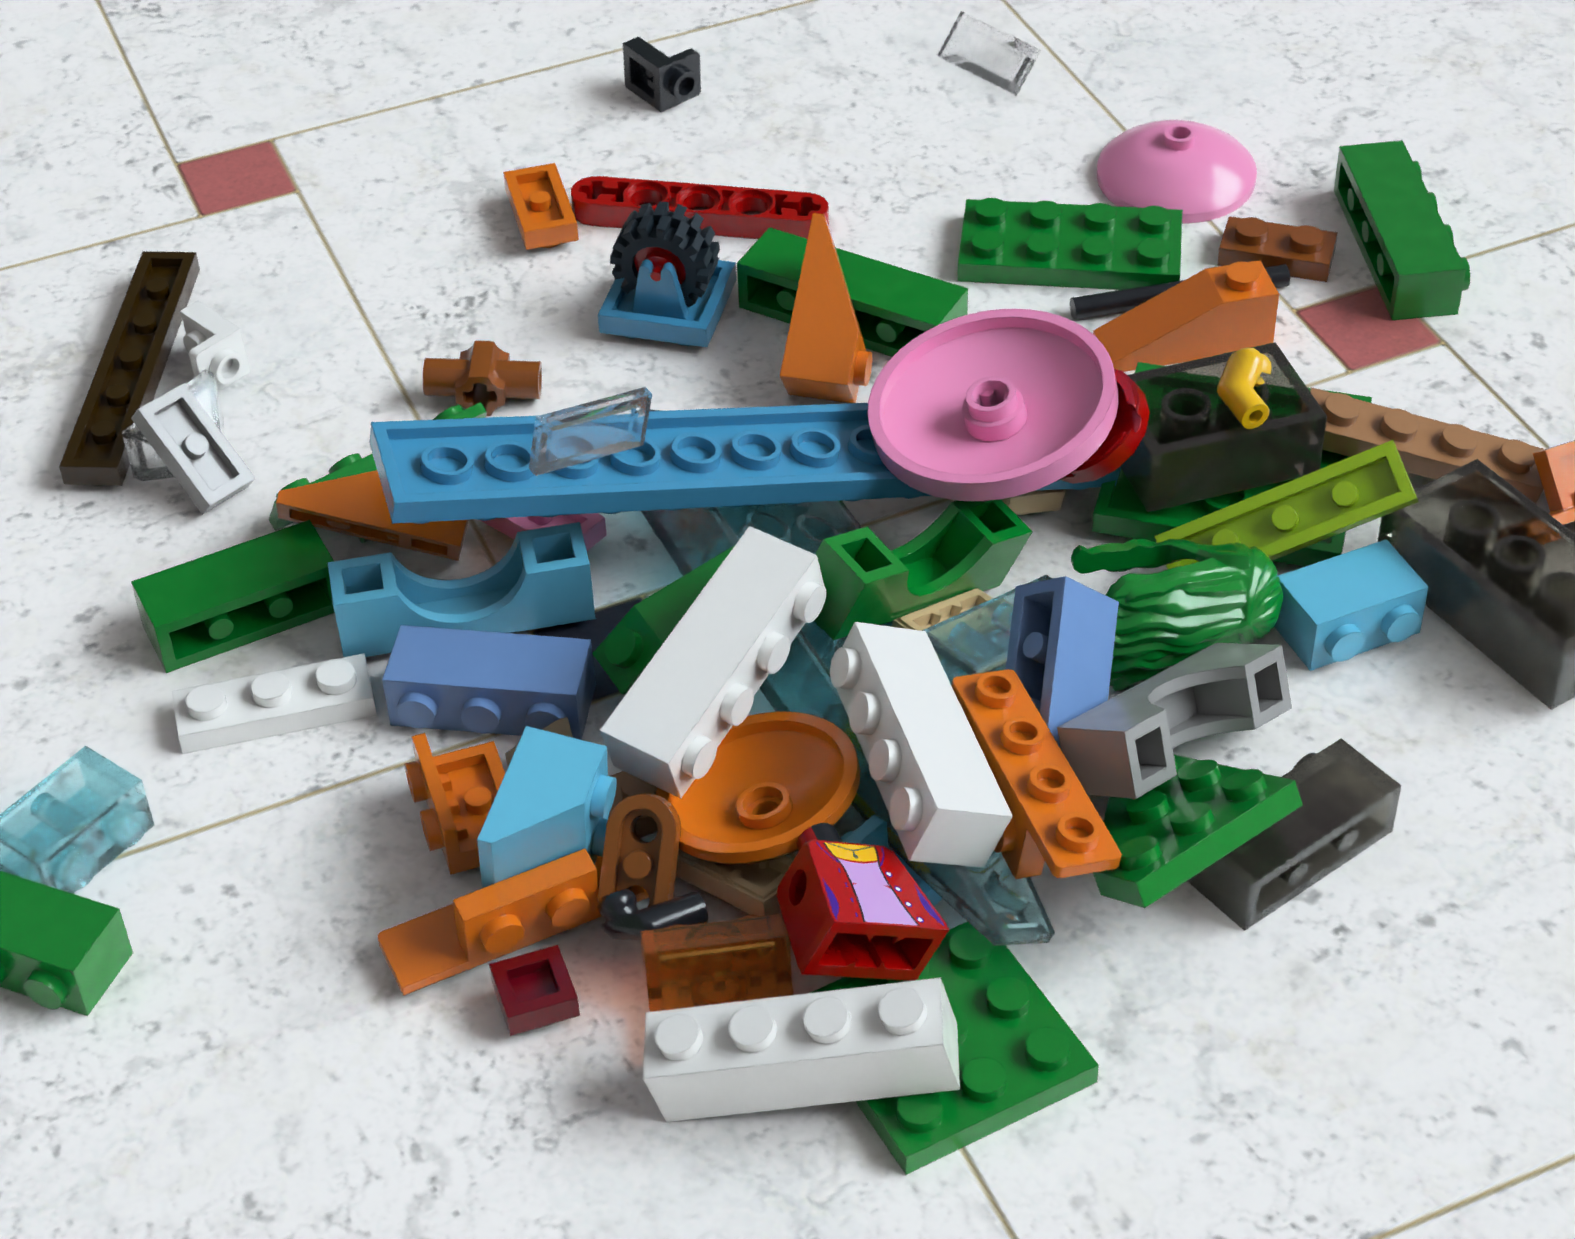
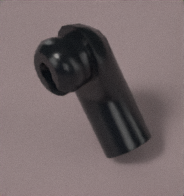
M623 889L600 898L598 902L599 913L603 916L605 922L600 926L613 939L662 941L705 926L709 918L704 899L697 891L638 910L635 894L629 889Z

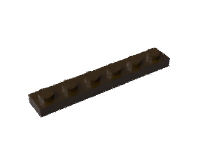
M142 251L59 465L64 484L123 485L141 435V431L131 418L138 408L151 402L156 394L182 321L180 311L187 307L200 271L196 252Z

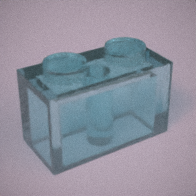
M84 746L0 814V871L72 894L84 888L97 873L128 847L135 845L155 825L142 780L91 748Z

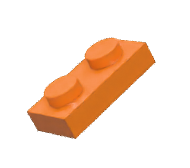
M555 163L503 172L505 190L526 250L539 247L552 248L561 243L579 240L577 221Z

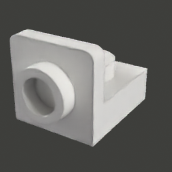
M198 300L180 311L186 333L183 337V343L189 354L197 389L200 394L209 398L251 372L240 327Z

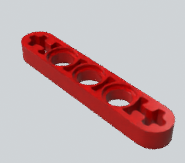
M605 176L586 177L577 181L571 187L572 210L578 222L590 226L622 228L628 216L634 210L639 212L641 206L638 205L647 203L658 204V202H668L670 212H674L678 204L687 207L684 216L689 219L695 213L699 214L704 218L700 226L701 230L711 226L715 232L714 236L759 239L771 227L808 239L813 213L824 214L829 226L828 202L824 197L809 192ZM694 208H709V209L700 210V211L690 210V209H694ZM746 212H760V214H756V215H746V214H743V213H746Z

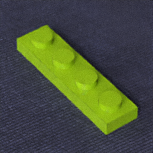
M1391 440L1155 536L1157 543L1168 539H1184L1205 545L1234 544L1239 542L1249 548L1255 546L1262 550L1271 560H1275L1419 501L1395 442ZM1185 559L1167 564L1166 567L1168 570L1199 561Z

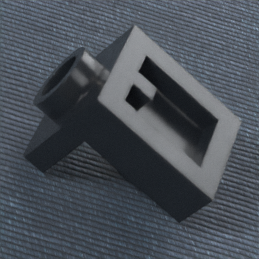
M639 36L623 43L625 87L658 111L663 112L700 95V54L690 48L668 57Z

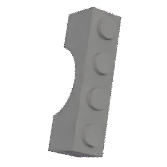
M1215 643L1057 727L1060 749L1087 795L1137 799L1177 775L1173 748L1186 742L1215 734L1255 730L1292 709L1282 645Z

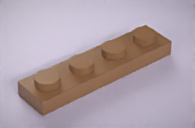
M1311 387L1304 403L1300 444L1351 457L1394 440L1404 467L1409 473L1534 506L1544 490L1533 453L1544 450L1543 448L1528 445L1520 440L1505 439L1471 430L1463 425L1437 421L1411 414L1403 409H1392L1354 399L1346 394L1332 393Z

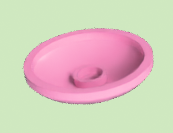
M1186 120L1154 121L1132 127L1115 137L1103 148L1097 163L1099 187L1113 204L1118 207L1145 208L1148 206H1160L1166 209L1182 210V223L1209 221L1237 210L1251 197L1256 184L1257 169L1255 161L1250 152L1239 141L1213 126Z

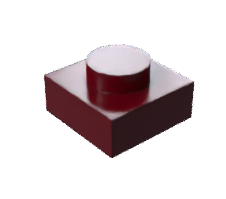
M558 944L489 964L491 981L510 1036L580 1016L578 997Z

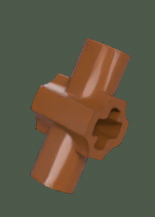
M474 341L468 350L461 352L460 359L425 358L423 392L425 396H454L456 404L466 409L481 402L487 411L486 416H491L495 409L504 406L506 398L540 399L541 361L510 360V354L498 348L494 341Z

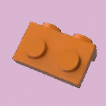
M425 733L411 736L416 761L405 763L404 767L414 803L426 800L429 808L420 811L421 823L429 851L442 848L450 875L480 867L477 838L505 775L494 741L433 757Z

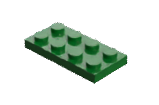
M985 198L982 200L966 199L958 258L957 281L1123 290L1180 281L1182 210L1166 209L1160 206H1148L1145 208L1118 207L1104 203L1091 205L1057 204L1047 200L1017 202L1003 201L997 198Z

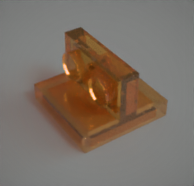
M782 913L765 916L750 915L733 920L694 925H672L663 929L641 931L642 940L640 942L649 1012L794 995L791 975L790 939Z

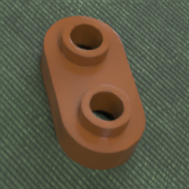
M649 793L632 795L621 800L612 809L606 825L598 902L600 898L623 889L630 890L634 885L641 886L647 891L649 895L648 907L673 899L681 837V822L676 809L663 797ZM643 815L652 817L657 823L658 832L651 842L643 841L636 833V823Z

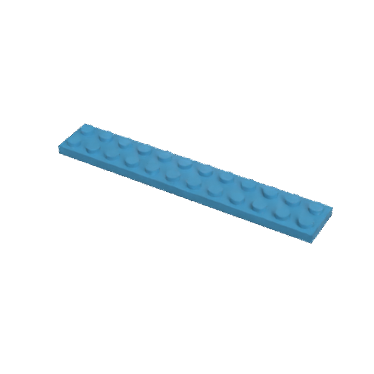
M868 403L371 422L369 443L392 524H425L433 521L472 519L487 521L495 518L555 517L558 515L589 513L616 514L648 510L677 511L687 508L706 507L737 508L745 505L784 503L796 505L804 502L843 500L855 502L862 499L901 497L913 499L921 496H932L908 486L894 476L883 464L876 451L869 427ZM1121 466L1095 481L1073 484L1058 480L1038 490H1084L1101 487L1102 483L1116 480V487Z

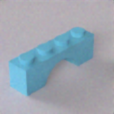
M580 522L517 532L511 548L498 563L484 572L462 579L437 580L420 576L404 567L391 552L328 562L333 607L343 657L365 653V657L391 653L400 625L514 633L596 619L590 563Z

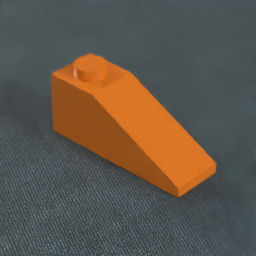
M813 213L780 378L788 395L856 403L859 385L867 386L870 380L872 352L866 351L825 215Z
M1261 260L1235 262L1226 266L1206 268L1093 330V335L1096 336L1109 353L1114 369L1122 370L1123 372L1136 370L1138 362L1164 366L1228 356L1242 348L1248 347L1255 348L1258 351L1273 349L1279 293Z
M377 470L280 490L276 500L277 514L280 519L297 523L310 520L314 527L459 561L469 521L453 520L433 521L425 524H392Z

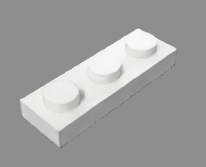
M365 653L172 691L177 733L182 754L377 716Z

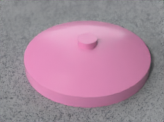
M1030 309L988 310L968 314L939 324L903 346L887 362L875 380L868 400V422L874 445L881 461L894 476L908 486L920 492L949 500H1000L1023 495L1048 486L1062 479L1086 462L1098 450L1113 426L1118 409V388L1109 353L1096 336L1083 326L1062 316Z

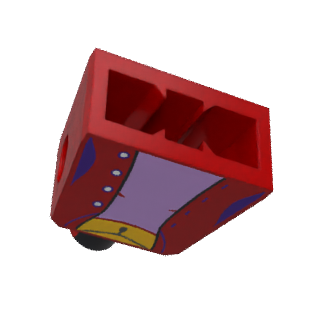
M819 823L807 828L797 840L799 852L778 885L777 899L801 974L916 981L948 933L949 928L946 922L892 850L881 845L843 842L836 828L828 823Z

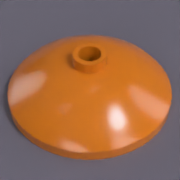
M766 712L747 716L740 725L731 727L717 747L716 757L710 770L701 779H695L681 799L658 787L656 795L669 801L679 815L681 822L680 850L696 858L717 863L737 865L761 863L798 851L797 840L807 828L819 823L834 825L844 815L855 798L860 782V765L856 750L848 735L830 721L800 712Z

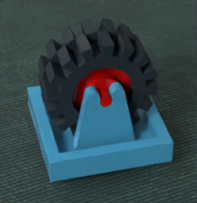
M658 202L655 210H653L650 203L641 206L639 212L634 210L628 216L610 255V264H615L612 270L615 280L598 313L599 333L708 348L737 278L736 262L722 261L717 257L720 247L719 242H712L715 235L712 227L709 226L701 230L700 226L704 220L703 217L697 213L691 219L685 217L684 214L687 207L680 204L677 205L674 212H670L668 202Z

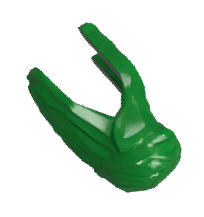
M1132 539L1125 543H1108L1089 549L1078 545L1071 555V563L1074 570L1081 574L1102 569L1110 572H1124L1133 568H1157L1185 559L1199 561L1152 574L1129 573L1121 576L1110 586L1106 596L1119 602L1110 686L1115 691H1122L1131 684L1143 682L1215 643L1249 644L1255 639L1258 640L1268 634L1276 624L1283 606V591L1280 585V578L1277 576L1278 571L1272 560L1257 547L1249 548L1239 542L1234 544L1205 545L1184 539H1168L1159 543L1146 539Z

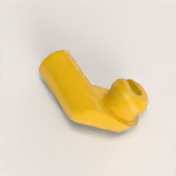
M1249 347L1234 352L1228 358L1217 386V392L1241 425L1246 429H1254L1267 420L1270 411L1266 403L1254 390V387L1265 383L1263 378L1259 376L1262 372L1271 375L1272 367L1266 355L1259 353L1255 348Z

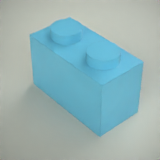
M1387 539L1278 575L1283 591V606L1274 627L1310 671L1335 662L1349 660L1360 653L1392 642H1401L1412 635L1420 633L1429 586Z

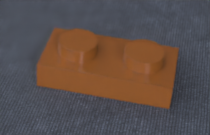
M1229 216L1219 247L1217 266H1226L1235 262L1261 260L1264 267L1286 264L1290 277L1327 282L1336 249L1338 232L1320 230L1308 225L1292 226L1265 222L1255 217L1238 218Z

